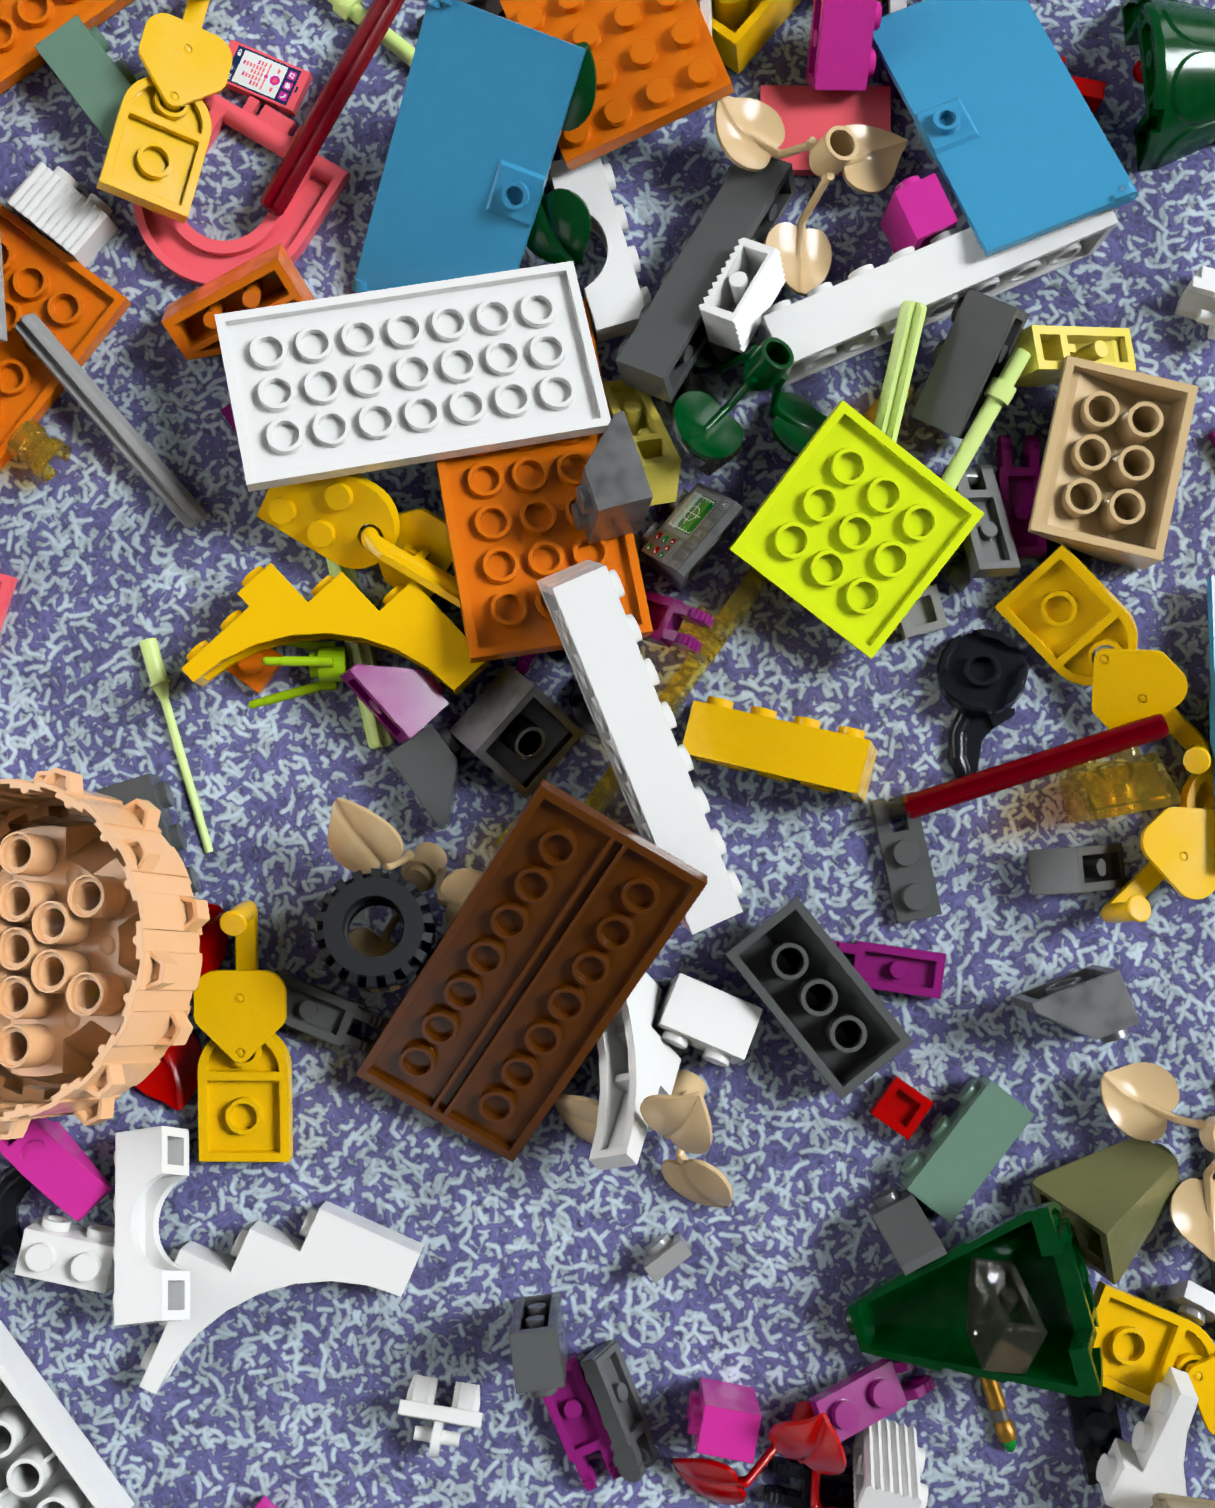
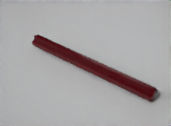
M373 0L260 198L262 207L275 216L284 214L405 0Z
M1155 714L905 795L902 798L903 806L907 816L914 819L1165 738L1169 735V728L1162 714Z

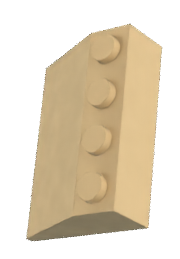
M1067 355L1064 358L1028 532L1061 545L1064 544L1066 547L1097 559L1144 570L1163 560L1199 386Z

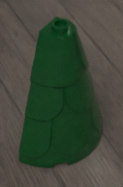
M1124 0L1121 8L1125 46L1139 45L1146 107V113L1134 128L1138 171L1159 169L1215 144V9L1179 0Z
M1057 1202L1042 1203L1038 1206L1031 1205L976 1236L969 1235L945 1249L946 1255L905 1276L899 1270L856 1295L846 1310V1321L851 1335H856L860 1352L936 1371L947 1368L1002 1383L1010 1381L1076 1397L1086 1395L1100 1396L1103 1386V1358L1101 1348H1093L1097 1335L1095 1327H1099L1095 1300L1086 1263L1073 1226L1068 1217L1058 1218L1057 1214L1062 1213L1061 1206Z

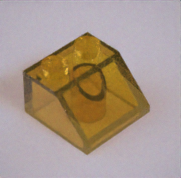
M1139 746L1113 754V760L1097 763L1094 760L1057 772L1067 823L1093 821L1182 804L1181 795L1157 753L1141 755Z

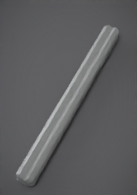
M34 313L22 316L14 325L15 331L187 529L201 523L207 515L206 511L46 325Z

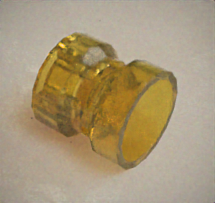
M31 419L22 423L13 432L6 445V453L18 463H27L35 476L47 482L52 480L58 473L48 465L49 461L56 455L67 462L71 456V447L59 438L48 436L46 428L36 420Z

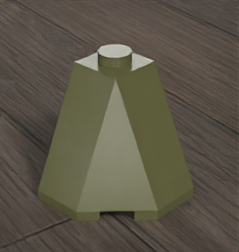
M1129 1138L1037 1176L1031 1184L1036 1206L1047 1202H1057L1062 1209V1213L1057 1214L1058 1218H1069L1079 1241L1086 1265L1115 1285L1121 1279L1169 1204L1171 1194L1180 1183L1177 1158L1167 1147L1159 1143L1153 1144L1150 1141Z

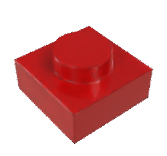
M893 1074L868 1112L909 1140L934 1102Z

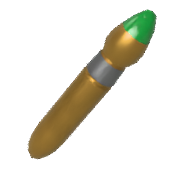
M979 1377L989 1411L994 1420L996 1435L1007 1451L1014 1452L1016 1448V1429L1009 1417L1000 1382Z

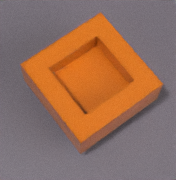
M273 648L264 650L232 665L227 671L261 694L281 667L264 665L262 658L266 656L280 657L283 655Z

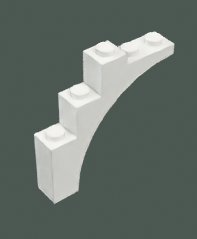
M646 972L597 1041L600 1096L597 1127L589 1161L599 1170L638 1164L648 1130V1125L640 1112V1105L644 1098L648 1096L672 1094L681 1058L651 1026L662 989Z
M325 1201L318 1211L310 1209L299 1235L306 1237L305 1241L259 1220L249 1231L245 1229L240 1231L230 1255L237 1257L236 1260L190 1240L180 1250L173 1249L169 1255V1258L175 1264L190 1270V1320L159 1323L165 1329L159 1343L152 1341L144 1354L140 1368L146 1370L139 1387L156 1394L167 1382L182 1353L198 1333L227 1310L261 1293L293 1284L334 1281L367 1285L401 1297L425 1244L329 1201Z
M1169 1367L1163 1381L1156 1383L1150 1399L1151 1407L1144 1421H1139L1136 1424L1132 1435V1443L1115 1437L1108 1454L1104 1453L1101 1455L1096 1468V1479L1100 1482L1107 1506L1113 1508H1150L1153 1505L1152 1497L1157 1493L1187 1496L1184 1475L1187 1432L1199 1401L1187 1372Z

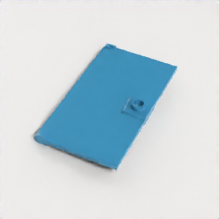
M427 0L424 18L356 276L353 281L352 291L361 293L520 268L586 53L585 48L459 0Z
M923 0L881 18L879 29L873 32L872 43L909 110L916 129L932 159L936 161L986 257L1107 209L1118 208L1137 198L1138 191L1028 0Z

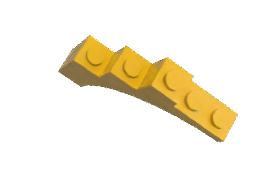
M270 563L265 568L262 566L256 567L241 582L243 588L237 594L249 607L244 612L236 610L230 614L220 625L222 632L210 643L204 640L197 644L187 654L186 659L189 662L181 669L194 683L204 687L232 665L261 651L294 642L339 640L368 644L400 655L430 672L457 696L489 666L488 661L470 663L466 636L413 580L406 587L403 584L395 586L383 598L382 603L385 606L379 611L343 572H340L335 578L332 575H328L321 580L312 590L314 597L307 602L275 566Z

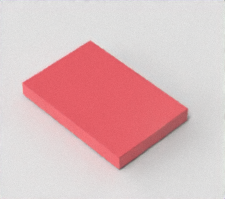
M760 85L759 101L773 108L781 117L784 125L785 138L778 149H786L806 142L811 136L820 140L830 128L838 125L860 124L891 132V86H867L866 91L814 90L810 85ZM809 151L780 159L792 163L795 176H817L809 166ZM842 170L836 176H842Z

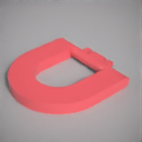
M218 94L202 99L211 119V136L206 154L224 125H227L279 157L284 158L302 127L300 125L295 134L291 136L297 126L295 121L266 104L260 113L256 115L262 104L252 96L247 98L243 108L238 107ZM317 154L284 214L275 216L268 212L256 229L234 240L221 241L207 238L196 232L188 224L187 220L183 224L133 203L135 219L144 241L160 263L178 278L194 286L201 287L279 243L283 245L292 262L295 263L307 248L346 186L351 173Z

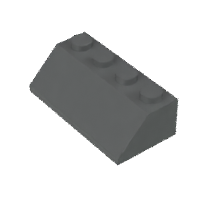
M797 896L757 922L722 950L723 954L841 1100L914 1042Z

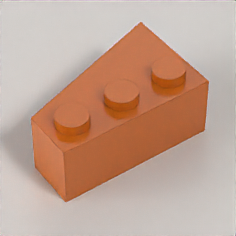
M279 243L168 304L161 323L185 359L192 360L222 354L214 314L315 300L285 248Z

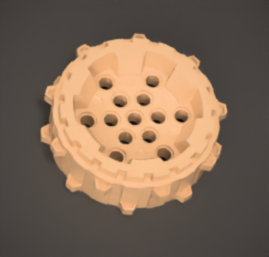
M56 767L48 771H37L33 782L21 779H0V1140L24 1138L31 1119L75 1115L84 1126L98 1125L112 1119L115 1100L120 1098V1094L132 1086H137L159 1065L160 1059L164 1056L169 1046L186 1044L193 1030V1026L188 1019V1014L192 1007L189 1004L193 991L198 988L203 954L199 953V935H203L202 926L210 920L208 901L193 896L190 886L192 883L182 859L176 849L161 834L162 831L158 827L161 811L148 800L138 798L124 805L122 804L123 801L117 798L83 790L81 774Z

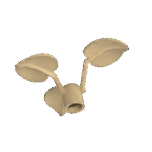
M731 96L717 100L715 104L714 127L718 142L725 155L738 167L752 172H760L768 165L771 156L780 160L805 151L810 152L809 166L815 175L821 177L819 185L799 217L797 226L788 222L779 223L768 232L764 240L765 245L774 247L781 252L779 256L782 258L781 262L783 265L781 267L784 269V279L786 280L784 285L793 293L806 296L811 289L822 284L825 280L832 261L831 245L826 234L819 229H806L807 220L828 184L842 170L844 181L852 189L864 194L881 192L892 181L908 140L877 127L850 124L830 128L820 140L811 136L806 142L786 149H778L784 141L785 129L781 117L769 105L752 98Z
M337 797L332 805L327 839L328 847L333 857L348 870L353 872L361 870L363 874L371 873V868L378 869L380 865L387 871L404 865L402 868V878L406 881L411 880L416 884L420 893L432 889L436 884L437 903L441 906H447L445 919L449 925L483 872L471 868H460L448 874L447 869H445L448 861L447 855L439 845L432 842H423L418 844L413 852L408 849L403 854L404 845L399 833L382 817L355 802L341 797ZM396 911L394 912L381 937L365 927H357L350 931L348 937L354 950L366 957H379L391 952L398 944L388 940L401 919L400 915ZM399 985L390 987V991L384 992H392L402 988L403 986L400 987ZM379 989L370 990V992H380Z
M1139 1062L1103 1073L1100 1079V1093L1104 1108L1112 1122L1124 1134L1136 1140L1156 1141L1164 1135L1167 1128V1120L1176 1124L1198 1129L1202 1145L1208 1151L1215 1154V1116L1203 1121L1172 1113L1179 1103L1180 1092L1174 1077L1166 1069L1153 1063ZM1215 1159L1204 1170L1203 1180L1188 1178L1181 1181L1171 1194L1169 1202V1213L1174 1227L1185 1240L1213 1262H1215V1179H1213Z
M678 1070L671 1095H651L644 1098L640 1105V1112L646 1124L652 1130L662 1134L665 1139H670L677 1146L675 1154L677 1160H664L661 1165L662 1174L666 1182L688 1200L709 1207H731L733 1190L725 1175L718 1168L705 1161L688 1159L685 1152L692 1154L706 1153L712 1144L713 1133L711 1119L704 1100V1095L707 1091L705 1082L691 1071ZM560 1094L555 1101V1106L560 1116L579 1137L593 1144L597 1127L599 1101L584 1096Z

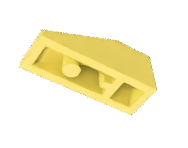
M1031 325L1022 330L1015 347L1029 352L1031 357L1014 387H1035L1059 383L1064 358L1067 355L1137 371L1129 328Z
M623 379L603 382L610 418L612 419L617 412H625L653 495L650 506L676 502L681 458L650 395L625 386Z

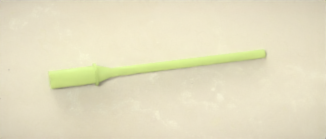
M145 639L139 642V646L151 683L149 688L154 690L161 701L205 854L213 852V847L169 700V683H171V680L167 677L157 639Z

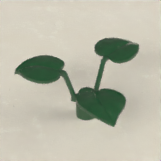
M587 42L575 44L585 48L586 53L563 124V131H571L583 124L594 106L597 75L593 54ZM564 188L554 189L546 196L543 192L526 245L527 248L539 258L552 264L573 261L574 266L581 264L591 233V215L585 201L578 194Z
M769 337L760 346L753 345L748 352L740 355L737 351L709 342L708 340L693 367L698 370H704L713 366L716 372L721 373L745 362L743 367L745 383L722 408L712 396L705 392L688 391L681 395L672 409V420L679 440L685 444V447L690 452L703 459L721 460L731 456L742 443L743 429L728 413L750 389L762 391L774 386L768 406L769 414L775 417L771 423V431L782 448L797 457L826 420L827 416L818 412L813 404L803 397L791 392H781L783 384L789 378L785 372L794 362L791 348L781 339Z

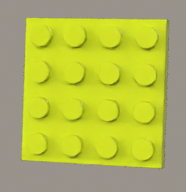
M842 400L838 402L727 549L860 652L872 659L985 513Z

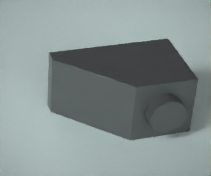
M430 724L387 756L439 829H445L451 825L461 767V761L456 756V753L462 748L447 728L439 732L433 724Z
M1122 843L1028 850L1027 877L1031 883L1032 895L1086 893L1123 888L1126 885Z
M892 1187L873 1198L875 1205L867 1209L892 1259L905 1276L947 1254L942 1242L911 1192L907 1189L899 1192L897 1187Z

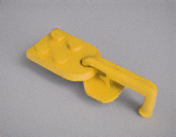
M187 0L182 19L171 14L158 13L151 16L146 22L138 47V55L149 76L135 82L127 90L121 102L96 187L183 224L190 212L211 136V119L202 99L223 91L227 84L233 60L232 52L227 43L219 36L202 29L210 0Z
M361 474L268 489L257 513L258 518L340 566L362 569L379 563L384 580L392 587L398 584H403L406 587L413 580L428 597L436 593L461 608L456 579L447 573L452 564V556L444 519L424 508L398 514L397 508L387 492Z
M1064 544L1058 547L995 605L994 608L1058 674L1073 683L1092 686V711L1108 729L1155 714H1162L1167 722L1169 733L1186 750L1183 756L1185 769L1193 774H1202L1208 770L1211 764V746L1209 741L1176 708L1187 694L1188 682L1185 674L1164 652L1137 649L1138 630L1130 612ZM1098 648L1097 651H1096V653H1095V657H1094V656H1093V653H1094L1095 649Z
M1213 755L1211 756V764L1208 770L1202 774H1192L1184 784L1180 794L1179 807L1165 808L1142 831L1140 846L1149 862L1103 906L1101 918L1105 922H1145L1151 915L1150 904L1145 898L1164 879L1167 880L1178 894L1190 900L1204 899L1215 891Z
M245 900L223 913L219 921L220 928L225 934L235 936L236 970H212L200 977L198 988L193 993L195 1023L211 1038L200 1055L197 1070L199 1161L290 1162L293 1158L292 1061L285 1043L276 1034L287 1019V991L285 983L280 976L272 971L259 970L258 908L253 901Z
M1099 1281L1093 1295L1099 1327H1095L1097 1335L1093 1348L1100 1347L1102 1350L1103 1387L1150 1406L1153 1388L1156 1383L1163 1381L1169 1367L1187 1372L1199 1399L1197 1408L1206 1429L1215 1435V1345L1210 1336L1200 1326L1182 1315Z

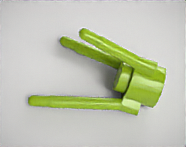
M335 641L294 642L287 644V646L314 651H310L309 656L263 657L262 663L267 666H309L310 678H319V681L251 700L248 706L254 709L318 691L337 690V682H344L340 676L347 671L346 646H336Z

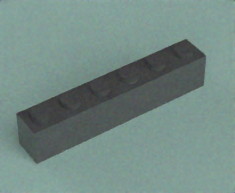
M771 157L768 165L760 172L748 171L735 164L728 168L723 185L716 197L707 202L702 220L694 233L688 234L685 238L677 261L672 268L665 271L661 279L660 288L652 302L643 307L638 325L630 338L625 339L618 349L616 363L625 386L669 403L672 402L709 340L699 305L704 303L703 297L709 296L707 290L713 288L712 283L717 281L716 276L722 274L721 268L726 267L725 261L730 260L729 254L735 252L734 247L739 245V239L747 238L764 244L768 232L779 223L796 194L792 163Z

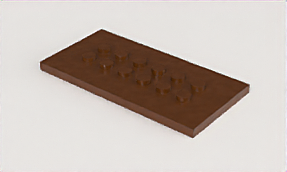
M542 779L359 1064L355 1075L509 1161L514 1162L707 885V875Z

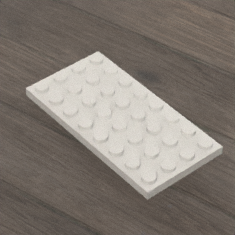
M573 261L214 314L248 492L600 434L605 432L611 421Z

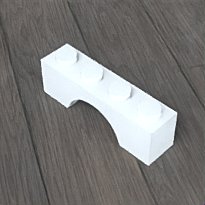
M601 157L571 171L564 159L551 163L548 173L551 190L557 188L568 189L578 194L585 201L591 215V230L602 241L607 254L606 263L599 276L584 288L596 341L598 343L632 333L638 325L643 307L651 303L652 300L647 286L639 287L636 273L641 272L638 253L635 245L627 247L623 232L629 230L623 205L615 206L611 191L616 190L612 167L610 163L602 164Z
M157 1126L117 1132L115 1134V1151L113 1156L115 1165V1197L113 1201L115 1213L113 1259L115 1267L114 1294L112 1299L114 1326L190 1320V1270L178 1266L167 1256L159 1236V1217L163 1203L169 1192L180 1181L189 1176V1129Z

